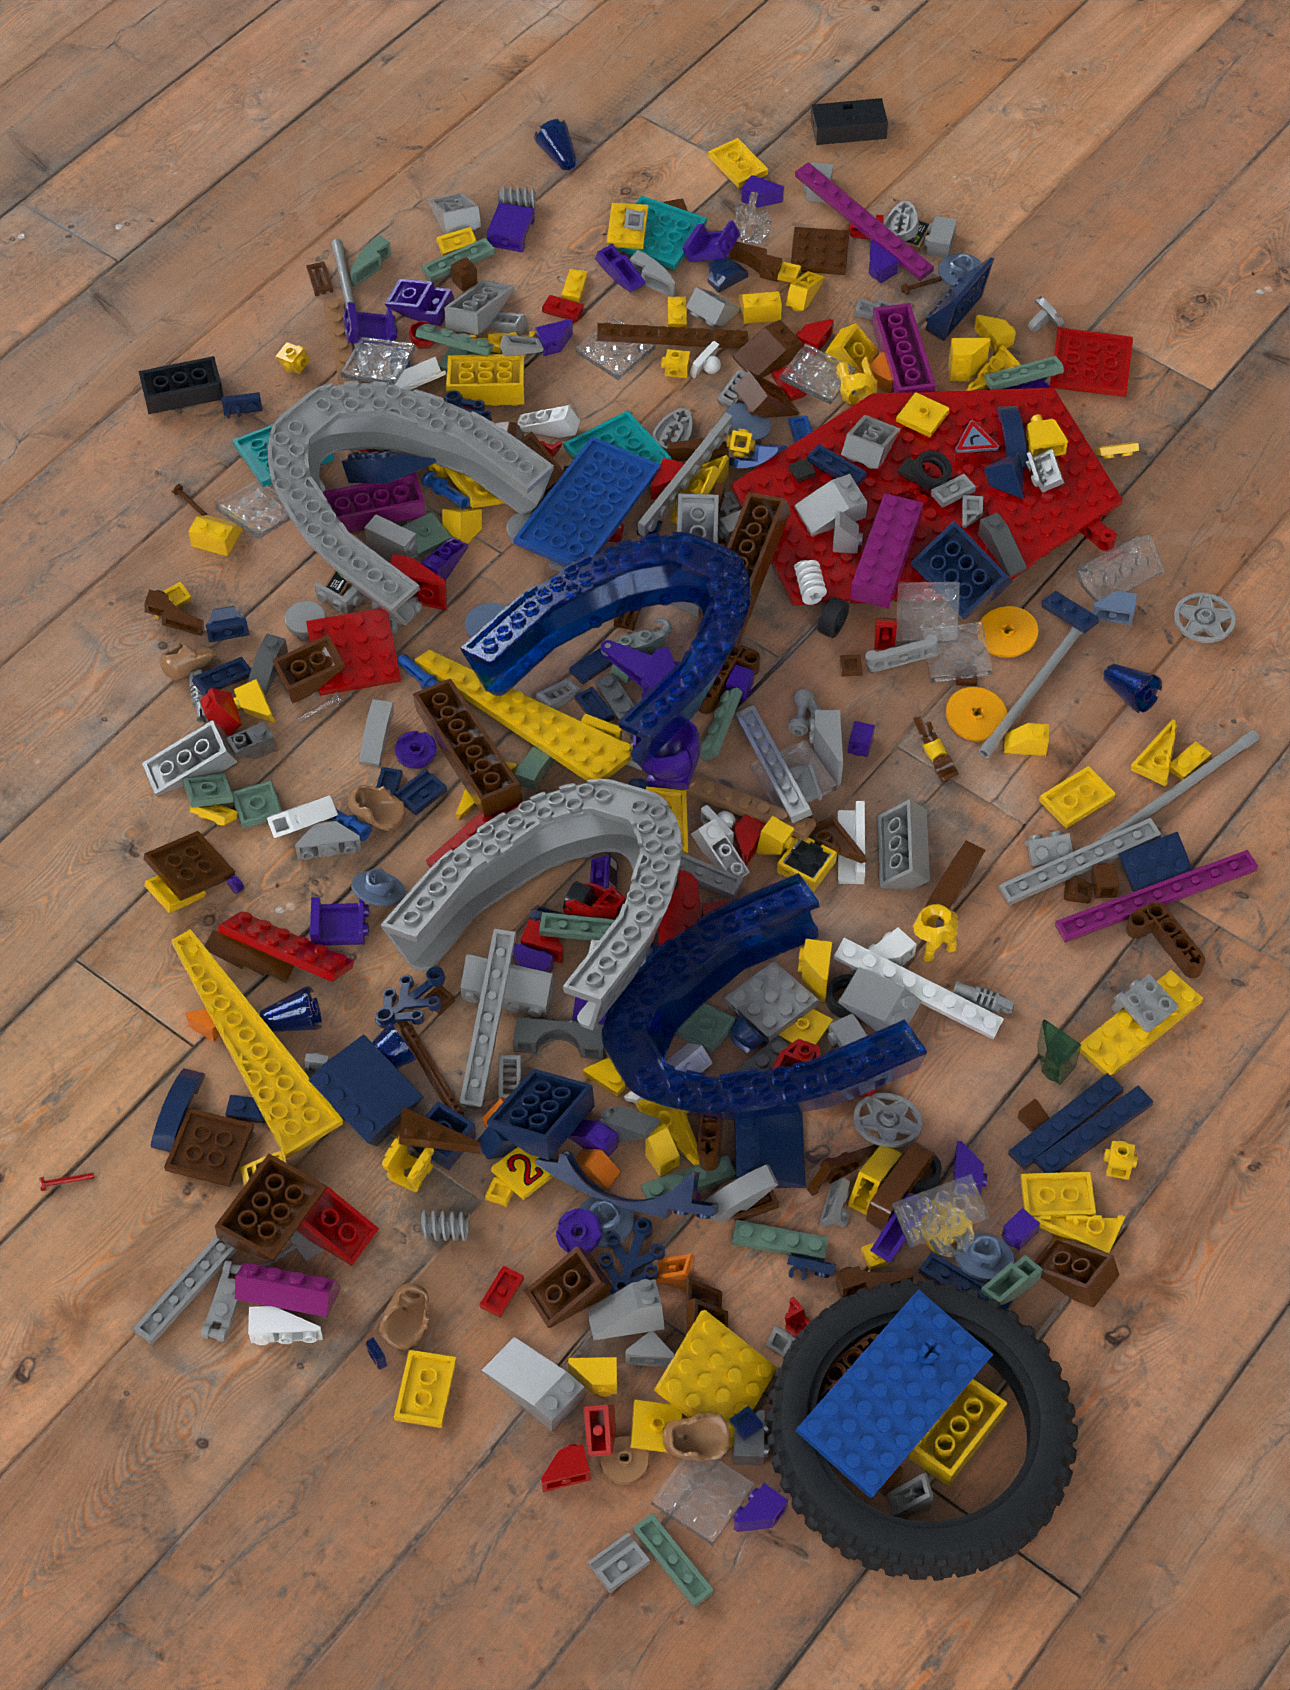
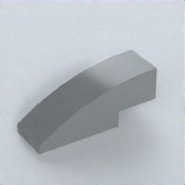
M637 250L630 258V262L645 280V286L670 297H675V281L672 276L656 260Z
M372 699L364 730L359 764L380 767L390 734L389 727L394 714L393 702Z
M764 1165L747 1173L705 1200L706 1202L719 1204L718 1213L711 1216L712 1220L725 1223L738 1211H747L774 1189L778 1182L770 1166Z

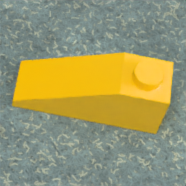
M807 271L792 282L786 306L791 307L794 311L805 310L819 290L825 276Z

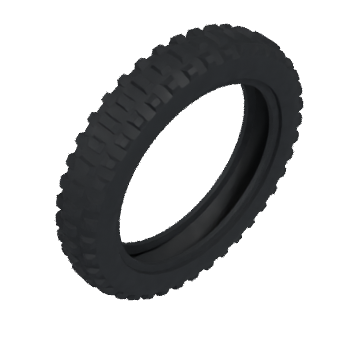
M903 1279L900 1283H895L892 1286L889 1282H884L871 1287L870 1291L866 1287L859 1289L856 1294L849 1296V1298L844 1296L838 1302L830 1305L829 1308L822 1310L819 1316L813 1319L804 1330H801L792 1343L791 1349H788L784 1355L782 1367H779L776 1371L774 1378L775 1389L771 1390L769 1404L772 1405L773 1410L767 1413V1427L772 1429V1434L768 1435L769 1449L774 1450L775 1456L772 1458L774 1472L781 1474L780 1485L784 1493H790L792 1508L796 1514H803L805 1516V1525L813 1532L818 1531L822 1534V1541L832 1549L838 1547L841 1551V1556L848 1560L852 1559L855 1561L858 1559L862 1561L863 1567L870 1570L878 1571L879 1569H884L885 1575L891 1577L907 1574L910 1580H927L928 1576H932L934 1581H939L944 1578H952V1574L959 1578L975 1574L977 1568L982 1572L998 1564L999 1561L1002 1562L1014 1556L1028 1542H1031L1038 1535L1040 1529L1043 1526H1047L1051 1521L1056 1506H1060L1065 1496L1063 1488L1070 1484L1073 1471L1069 1467L1070 1464L1076 1461L1077 1449L1073 1447V1442L1078 1437V1426L1072 1422V1418L1076 1414L1075 1406L1068 1400L1070 1387L1068 1381L1061 1379L1062 1368L1059 1362L1052 1361L1049 1356L1050 1348L1044 1341L1036 1339V1331L1031 1325L1021 1324L1018 1314L1012 1310L1001 1309L1000 1302L993 1298L988 1300L979 1297V1292L976 1290H958L957 1284L949 1282L947 1285L939 1286L935 1285L934 1280L926 1279L925 1281H917V1284H912L911 1279ZM918 1289L993 1354L987 1362L999 1372L1012 1389L1024 1417L1027 1436L1024 1464L1011 1485L989 1505L966 1516L936 1522L914 1521L895 1517L865 1503L842 1483L827 1459L795 1431L816 1407L818 1395L823 1392L820 1390L821 1384L832 1363L865 1336L873 1333L879 1335Z

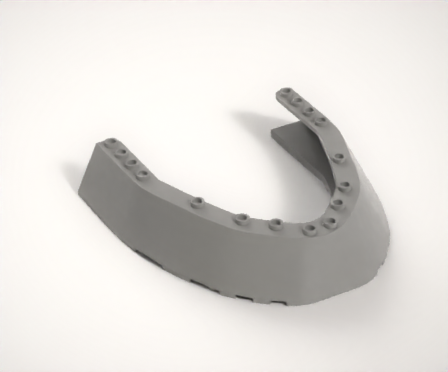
M347 381L342 385H332L330 383L313 389L275 421L270 432L268 444V465L271 481L282 505L301 535L346 581L404 626L414 618L415 614L414 608L406 601L419 591V585L350 534L344 524L339 521L319 488L320 466L325 457L334 452L344 450L377 449L390 450L405 455L436 458L437 462L434 464L466 474L512 509L523 515L532 513L539 506L554 469L553 464L504 429L474 411L470 413L430 393L416 389L410 391L399 388L397 385H387V382L373 381V384L359 383L358 381Z
M591 779L585 784L576 786L574 783L559 786L560 790L545 794V792L530 797V801L520 803L516 809L505 814L502 812L477 828V833L463 842L454 851L449 850L381 924L384 932L410 967L419 971H428L430 968L435 967L478 914L513 890L522 888L524 883L549 868L561 866L573 859L588 858L596 853L618 852L629 860L633 869L632 883L627 893L626 902L622 905L617 919L562 986L564 993L588 1001L579 1012L577 1020L580 1026L593 1030L641 967L671 900L682 854V839L678 822L666 800L652 791L609 779Z

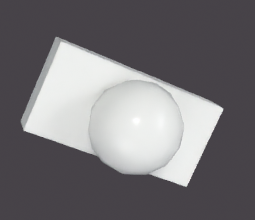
M712 341L692 363L689 372L691 377L695 379L702 370L708 374H715L720 370L721 363L716 357L719 347L717 342Z
M708 805L702 807L701 822L705 825L715 818L733 845L734 833L732 829L736 823L734 815L729 811H722L716 815Z

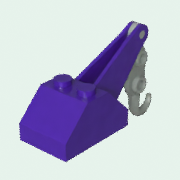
M656 618L654 620L655 623L660 622L665 625V628L662 630H642L621 636L617 642L605 640L601 643L602 656L607 658L642 688L644 705L648 704L652 713L658 715L672 714L673 719L674 714L689 719L688 692L669 648L657 649L653 655L638 651V649L651 646L654 642L666 637L671 632L672 627L668 620L664 618Z

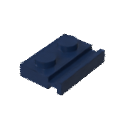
M425 769L396 791L395 796L400 801H403L404 806L414 815H417L446 793L447 786Z

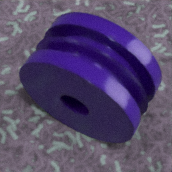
M233 875L232 878L230 877L227 880L228 886L235 894L244 889L243 883L237 876Z

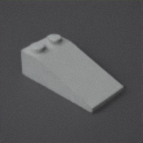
M486 280L480 281L444 307L446 328L452 329L454 332H467L470 335L481 334L497 316L514 292L515 286Z
M214 720L142 763L156 796L183 787L184 778L218 774L238 762L226 740L227 736L224 730Z
M515 1337L481 1370L484 1375L551 1432L585 1399V1387L567 1371Z

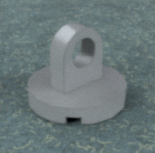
M1038 296L1034 300L1041 311L1028 324V328L1033 333L1039 331L1050 320L1057 327L1065 324L1064 319L1057 316L1056 309L1045 298Z

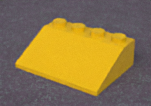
M490 354L489 356L448 355L446 391H459L464 399L482 400L484 405H524V354L516 356H504L503 354Z

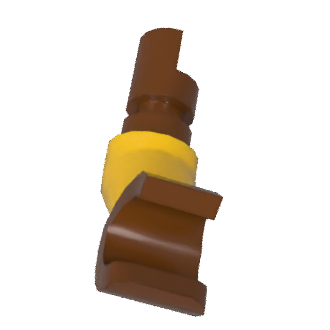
M921 715L913 717L919 734L923 735L921 738L923 741L922 747L926 755L933 762L940 781L944 782L959 775L952 758L947 754L941 738L937 737L936 732H932L934 728L931 721L924 723Z

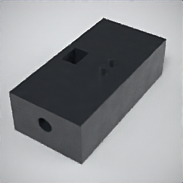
M882 98L811 105V125L816 145L887 139L888 120Z

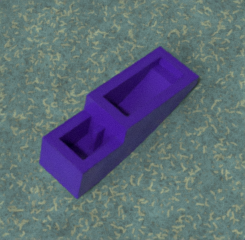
M613 244L597 252L595 260L615 282L627 291L632 292L646 284L626 255H621Z
M907 1193L897 1211H894L870 1252L891 1264L927 1213L928 1205Z

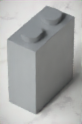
M375 515L364 527L367 546L389 563L393 554L407 556L419 561L416 533L378 515Z

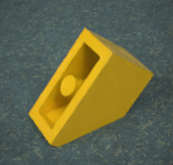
M984 315L976 316L974 330L981 338H990L989 347L994 353L998 352L1001 345H1004L1006 348L1014 345L1016 332L1014 327L1010 326L1006 320Z
M257 679L234 689L236 697L233 699L238 709L242 708L247 715L271 723L276 721Z
M1027 723L1007 732L1004 736V753L1046 756L1049 743V725Z
M772 816L761 831L756 853L759 855H781L785 848L789 849L793 844L795 838L792 836L795 828Z
M617 1357L568 1358L569 1373L592 1394H598L601 1397L617 1394Z

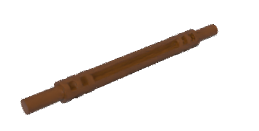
M407 1021L398 1022L402 1029L403 1037L443 1104L465 1117L463 1115L464 1110L413 1025H409Z

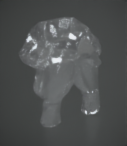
M758 192L751 193L749 204L744 213L743 204H738L735 207V225L741 234L738 239L749 245L759 244L764 241L769 235L770 224L772 223L767 218L769 214L767 210L763 209L758 215L755 214ZM756 227L753 234L748 233L746 229Z

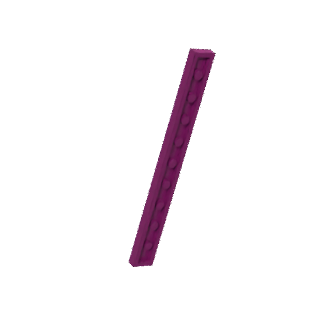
M808 162L795 171L797 179L871 241H876L899 260V264L919 281L934 271L933 265Z
M1245 850L1057 920L1055 927L1066 943L1129 919L1132 912L1151 902H1160L1164 905L1173 903L1257 871L1258 865L1249 851Z

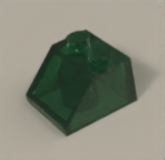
M1045 1019L1042 1021L1037 1042L1042 1073L1049 1080L1061 1085L1076 1068L1081 1049L1079 1042Z

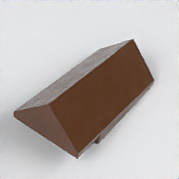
M686 1278L687 1333L699 1313L703 1310L709 1312L728 1328V1311L722 1309V1291L691 1278Z

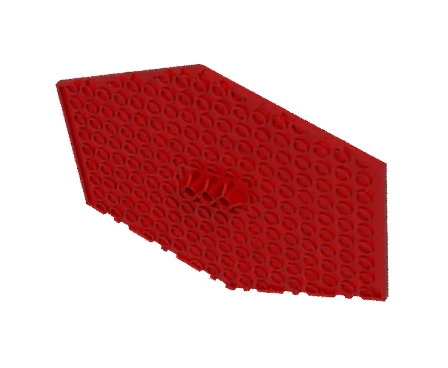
M1055 388L916 392L950 408L948 415L931 437L896 422V417L915 392L870 394L732 483V490L741 508L744 505L748 492L785 498L791 512L771 565L793 606L807 605L802 600L794 565L803 560H816L820 564L823 581L827 589L826 595L822 597L820 602H828L832 597H836L843 601H850V604L865 603L850 599L851 586L884 493L923 503L921 520L893 600L895 602H901L902 599H914V601L945 600L910 562L953 521L962 528L963 498L942 508L932 497L931 490L924 489L916 481L912 482L898 474V469L908 457L916 461L919 455L925 451H938L947 457L952 466V474L948 481L965 474L976 486L975 492L969 495L983 496L982 517L962 529L1001 569L1000 564L978 536L980 519L999 513L1009 527L1027 569L1035 565L1037 560L1043 556H1048L1050 551L1056 547H1061L1081 533V530L1122 505L1123 499ZM1017 406L1023 424L1025 441L1027 424L1031 422V418L1034 415L1039 414L1043 420L1054 419L1068 440L1066 454L1056 456L1064 484L1042 493L1039 486H1034L1031 476L1034 475L1033 471L1030 472L1027 467L1023 468V499L989 486L984 468L1005 458L1006 450L1002 427L998 421L997 407ZM864 415L900 428L898 436L878 469L868 468L861 462L850 461L841 455L847 434ZM970 421H975L999 445V449L994 451L956 452V447ZM818 444L867 472L866 478L858 485L867 501L866 518L855 521L859 524V533H863L862 545H858L857 553L833 552L834 529L811 536L794 508L798 502L831 480L836 479L813 464L811 466L815 470V477L797 483L789 471V464L806 459L807 455ZM928 462L922 463L925 465L924 472L928 476L936 479L942 477V473L936 465ZM1023 572L1018 573V574H1016V575H1013V576H1011V577H1009V578H1010V579H1014V578H1016L1017 576H1019L1020 574H1022Z

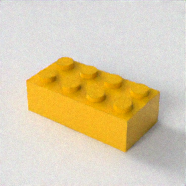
M972 1379L910 1452L909 1459L949 1487L1005 1415L1008 1403L975 1379Z

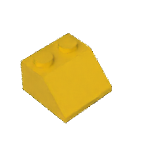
M779 291L739 294L744 324L781 320L782 303Z
M855 323L839 331L825 351V355L835 367L840 362L847 363L849 373L854 374L864 373L861 364L862 360L867 356L869 364H871L879 350L859 325Z
M951 338L948 363L950 382H968L978 375L985 364H987L990 338Z
M209 515L197 516L188 530L191 546L228 556L243 531L244 525Z
M806 939L805 947H800L798 972H802L801 981L820 1002L825 1003L832 942Z

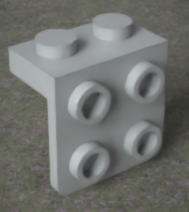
M1150 974L1142 980L1137 978L1129 985L1131 989L1127 992L1122 990L1113 998L1116 1002L1111 1006L1115 1014L1124 1008L1145 1032H1150L1178 1008L1176 1002Z

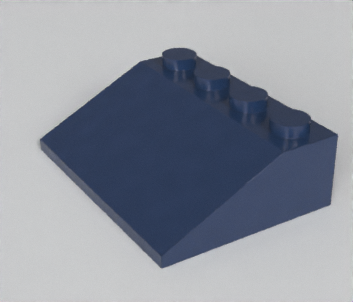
M990 257L969 271L963 278L958 279L955 288L947 292L944 301L940 300L935 311H931L926 318V331L943 341L946 340L983 296L994 258Z
M368 451L360 454L359 452H353L347 455V459L341 461L349 483H391L437 462L436 458L397 453L389 454L388 451L382 453L376 451L370 454Z
M955 521L910 562L963 619H966L996 598L1013 582Z
M364 1034L324 1063L309 1079L313 1086L368 1144L378 1146L400 1123L402 1107L413 1110L424 1098Z
M534 1068L487 1120V1125L526 1153L550 1160L595 1107L593 1085Z
M734 1094L736 1179L764 1165H769L778 1182L775 1188H805L802 1104L761 1094Z

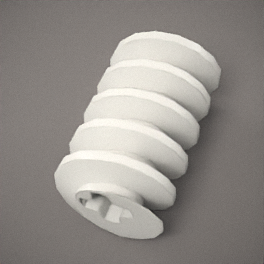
M816 560L797 562L794 565L802 600L807 605L817 604L827 593L820 564Z

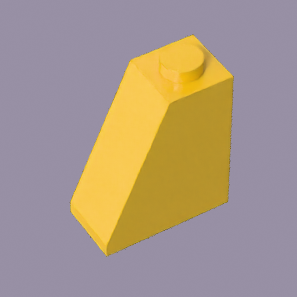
M879 1146L859 1171L848 1206L867 1216L868 1206L873 1196L897 1165L902 1153L892 1148Z

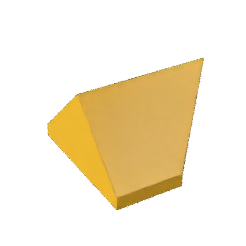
M442 508V525L453 538L460 539L468 544L482 529V509Z

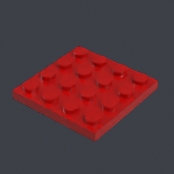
M1058 327L1054 356H1057L1064 366V372L1051 376L1050 387L1126 397L1133 337Z
M382 608L306 621L310 643L329 635L345 665L341 671L319 688L320 696L401 682L389 616Z

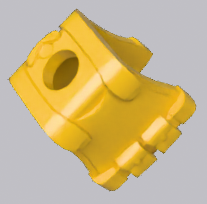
M399 1137L398 1139L396 1138L382 1161L383 1169L388 1172L387 1178L417 1193L427 1173L429 1174L434 1167L431 1164L434 1148H425L417 1159L408 1154V1145H400ZM412 1168L408 1177L404 1175L405 1170Z

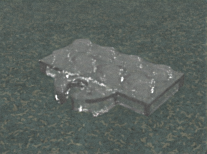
M971 1174L892 1204L910 1248L929 1241L935 1251L946 1257L957 1256V1250L951 1246V1239L957 1242L960 1254L966 1252L971 1243L974 1242V1231L971 1225L989 1218Z

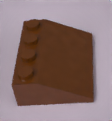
M268 1153L215 1224L217 1238L237 1250L274 1262L326 1191L327 1186Z

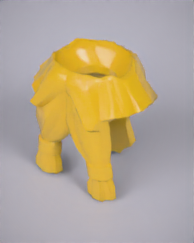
M867 356L861 362L864 373L850 375L847 363L840 362L836 367V373L841 381L840 394L842 395V400L850 406L855 405L870 394H877L878 380L874 378Z
M940 904L929 905L922 909L912 926L915 935L927 941L923 958L925 962H930L934 959L935 951L942 943L947 944L946 950L949 953L955 952L957 948L958 915ZM940 917L944 921V926L936 928V920Z

